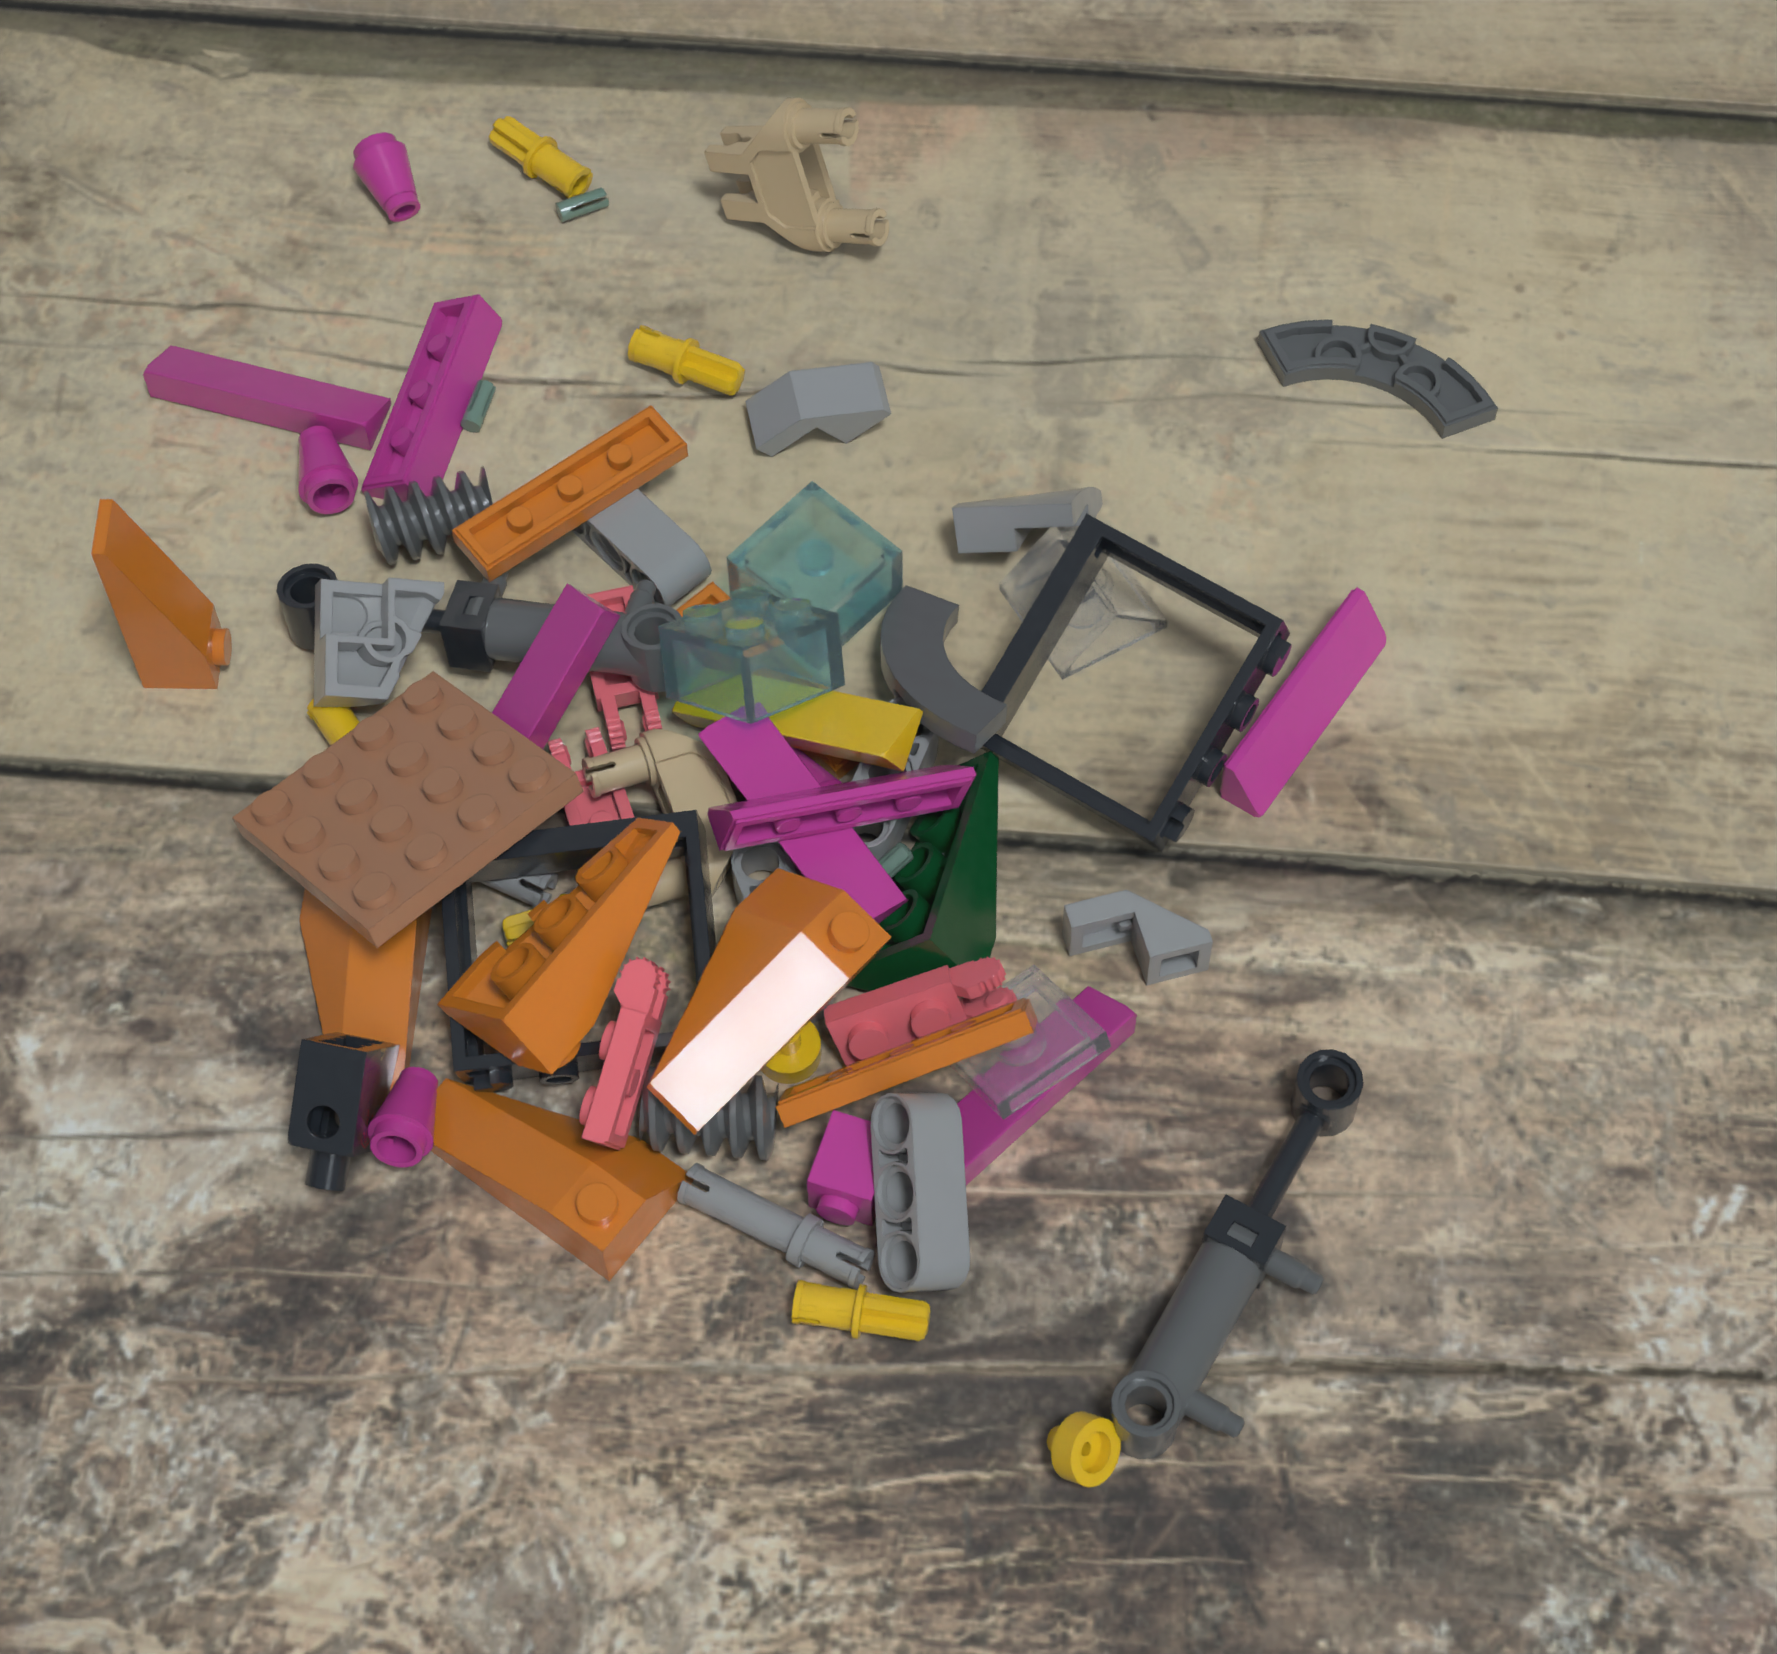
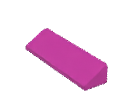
M479 294L434 303L362 484L361 491L363 493L368 491L371 497L383 499L385 487L392 486L401 501H406L409 482L416 481L424 494L429 496L433 477L440 476L443 480L463 429L460 424L477 381L482 379L502 327L501 317Z
M172 345L149 363L143 373L151 397L302 433L305 429L312 426H325L333 432L334 438L338 443L367 450L372 449L392 404L391 399Z
M567 583L492 713L543 749L612 632L620 615Z
M1358 587L1355 590H1351L1225 762L1220 787L1221 798L1254 817L1260 818L1263 816L1383 650L1387 640L1385 631L1365 591Z
M756 701L710 724L698 733V736L746 800L822 787ZM853 827L778 841L804 877L844 890L878 924L908 901Z
M939 765L708 808L707 815L719 851H728L958 808L976 777L974 768L970 766Z
M1088 986L958 1102L957 1105L962 1118L966 1185L1135 1032L1137 1014L1128 1006Z

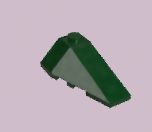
M992 751L958 765L973 767L976 773V777L958 808L918 815L910 829L911 834L917 839L910 850L914 858L892 877V880L908 901L879 923L891 938L868 965L846 986L872 991L946 965L952 968L972 960L984 959L987 956L990 958L996 940L999 758Z

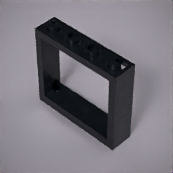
M1086 513L981 691L1008 706L1006 723L980 749L986 752L992 751L1003 762L1162 852L1169 839L1174 842L1179 841L1189 827L1195 812L1189 805L1201 785L1210 787L1219 776L1227 759V754L1222 752V749L1233 730L1242 732L1252 720L1259 705V698L1254 695L1266 674L1274 677L1283 667L1292 647V644L1286 641L1290 632L1281 618ZM1108 556L1258 637L1151 821L1002 737Z
M697 810L532 830L441 899L448 991L477 959L472 882L579 869L637 818L673 822L681 831L669 858L685 856L697 983L716 948L706 830ZM450 1017L453 1071L465 1084L474 1085V1090L477 1092L509 1090L514 1086L513 1080L539 1077V1082L542 1084L571 1083L579 1079V1072L600 1070L605 1062L599 1057L601 1041L581 1043L576 1056L563 1067L556 1069L552 1075L521 1067L501 1053L484 1055L483 1040ZM673 1032L658 1034L650 1063L659 1062Z

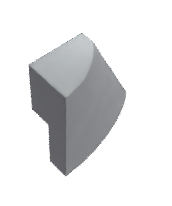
M1095 487L958 503L952 507L958 553L1014 552L1019 550L1032 528L1079 526L1086 513L1096 518L1103 506L1101 490Z
M388 578L383 584L320 579L315 585L314 707L367 706L381 704L388 700L400 677V670L407 657L414 651L422 636L421 631L433 608L444 594V582Z

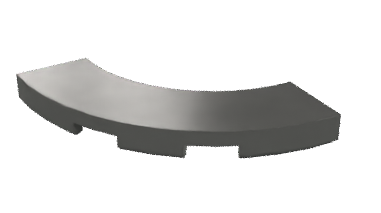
M1327 319L1287 323L1259 331L1258 345L1283 387L1312 380H1344L1373 386L1402 399L1415 408L1429 421L1442 439L1488 423L1496 418L1498 407L1486 390L1469 372L1450 357L1446 360L1442 359L1435 353L1417 345V338L1399 331L1371 324L1369 329L1332 325L1333 320Z
M905 585L892 600L882 621L880 652L881 670L885 682L893 696L896 698L902 697L911 707L919 708L923 711L920 721L923 726L955 746L975 754L1006 723L1008 705L972 686L956 671L947 657L944 642L950 630L958 623L959 605Z

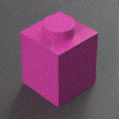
M835 1110L832 1111L807 1179L809 1207L816 1209V1212L821 1217L830 1222L848 1226L853 1225L856 1221L872 1226L876 1217L871 1121Z

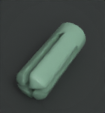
M600 187L555 203L561 222L608 207L609 199L601 198L607 195L605 190Z
M479 380L475 385L460 423L469 432L477 433L481 429L496 391V387L490 381Z
M898 842L878 861L892 878L914 856L905 844Z

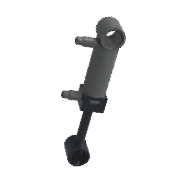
M317 563L303 564L292 568L279 580L276 590L292 641L299 647L308 650H314L315 585L320 579L337 580L334 571L327 566ZM509 570L491 582H488L485 577H483L482 582L457 580L446 609H433L421 632L441 634L450 667L491 672L496 660L522 662L555 604L502 598L507 586L506 580ZM649 580L639 581L635 591L630 595L625 612L614 611L620 615V618L589 671L631 676L633 683L641 689L651 692H664L676 688L686 680L690 673L691 660L683 619L680 613L673 607L661 603L654 604L656 587L653 582Z
M1334 1049L1318 1050L1308 1055L1300 1064L1290 1102L1295 1123L1249 1204L1246 1205L1227 1194L1224 1196L1203 1233L1202 1243L1127 1376L1116 1385L1111 1399L1108 1420L1114 1424L1116 1433L1121 1440V1451L1125 1455L1137 1459H1151L1165 1453L1172 1445L1177 1428L1184 1415L1216 1432L1221 1431L1232 1438L1238 1437L1245 1424L1244 1418L1233 1413L1225 1404L1200 1392L1199 1389L1254 1290L1261 1287L1267 1274L1295 1289L1300 1288L1312 1295L1317 1294L1324 1280L1323 1276L1311 1270L1308 1264L1281 1251L1287 1226L1276 1221L1272 1216L1318 1136H1335L1345 1131L1354 1120L1364 1082L1362 1071L1357 1062L1346 1053ZM1317 1086H1328L1339 1092L1341 1098L1329 1101L1315 1095L1312 1089ZM1146 1404L1159 1411L1162 1420L1151 1426H1142L1132 1421L1127 1411L1135 1405Z

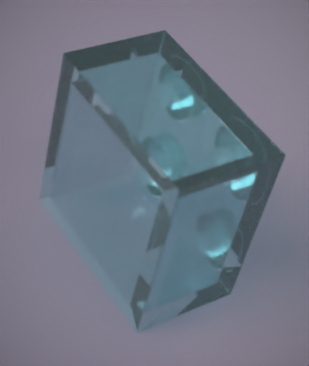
M813 481L726 557L730 597L818 668L883 610L903 589V551Z
M743 587L734 590L731 593V599L715 605L702 604L691 606L683 611V617L658 626L666 698L752 724L845 685L839 613L814 607L811 601L805 598L785 599L770 595L768 589L764 587Z

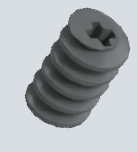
M484 466L480 469L479 481L476 486L472 484L464 471H458L453 491L448 489L440 476L433 477L429 496L424 494L416 481H411L408 485L406 501H401L393 487L387 486L384 491L382 506H377L369 492L364 491L377 550L381 551L390 565L397 564L400 545L405 546L414 560L421 559L424 540L429 541L438 555L444 554L447 535L453 536L452 529L493 504Z
M649 1066L641 1096L640 1141L644 1132H648L652 1150L662 1152L671 1134H674L679 1153L689 1154L697 1137L701 1136L706 1155L716 1156L724 1138H728L733 1157L743 1158L750 1141L754 1140L759 1158L769 1161L775 1144L778 1112L776 1105L778 1104L779 1083L773 1095H767L762 1075H755L746 1093L739 1091L694 1135L646 1088L656 1069L653 1066Z

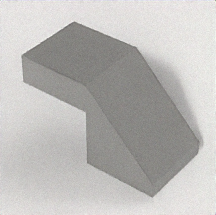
M873 362L789 371L745 401L756 449L771 457L816 427L847 444L891 415L880 367Z
M1129 890L1064 905L1062 936L1069 956L1131 941L1146 986L1206 971L1209 968L1213 940L1208 929Z

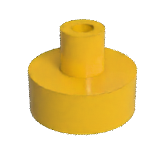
M810 1021L761 1069L763 1074L769 1079L782 1084L799 1083L809 1078L816 1071L821 1061V1039L815 1025Z
M1080 1411L1069 1415L1060 1425L1051 1429L1047 1437V1447L1051 1451L1053 1468L1061 1478L1085 1487H1095L1106 1481L1114 1471L1120 1456L1121 1440L1116 1433L1113 1422L1106 1418Z

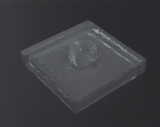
M1035 964L1002 985V988L1008 987L1009 990L1012 989L1017 1000L1024 997L1025 999H1030L1038 1019L1034 1033L949 1065L1003 1120L1111 1047L1106 1031Z

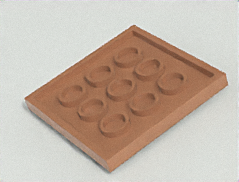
M432 671L423 679L411 684L404 693L378 712L359 722L353 730L323 752L311 757L301 768L271 790L260 794L253 803L232 818L245 839L378 948L584 791L574 771Z

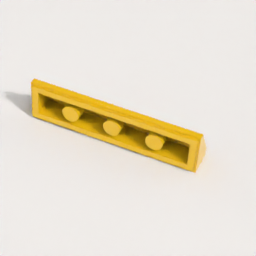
M711 665L704 666L675 702L672 709L673 714L689 725L706 728L710 724L756 701L793 748L903 772L923 715V711L919 708Z

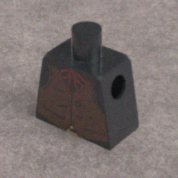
M339 1032L301 1040L287 1139L289 1145L311 1150L305 1178L306 1185L323 1190L344 1191L351 1157L371 1152L368 1126L390 1092L400 1047L399 1044ZM335 1112L339 1117L340 1125L336 1121Z

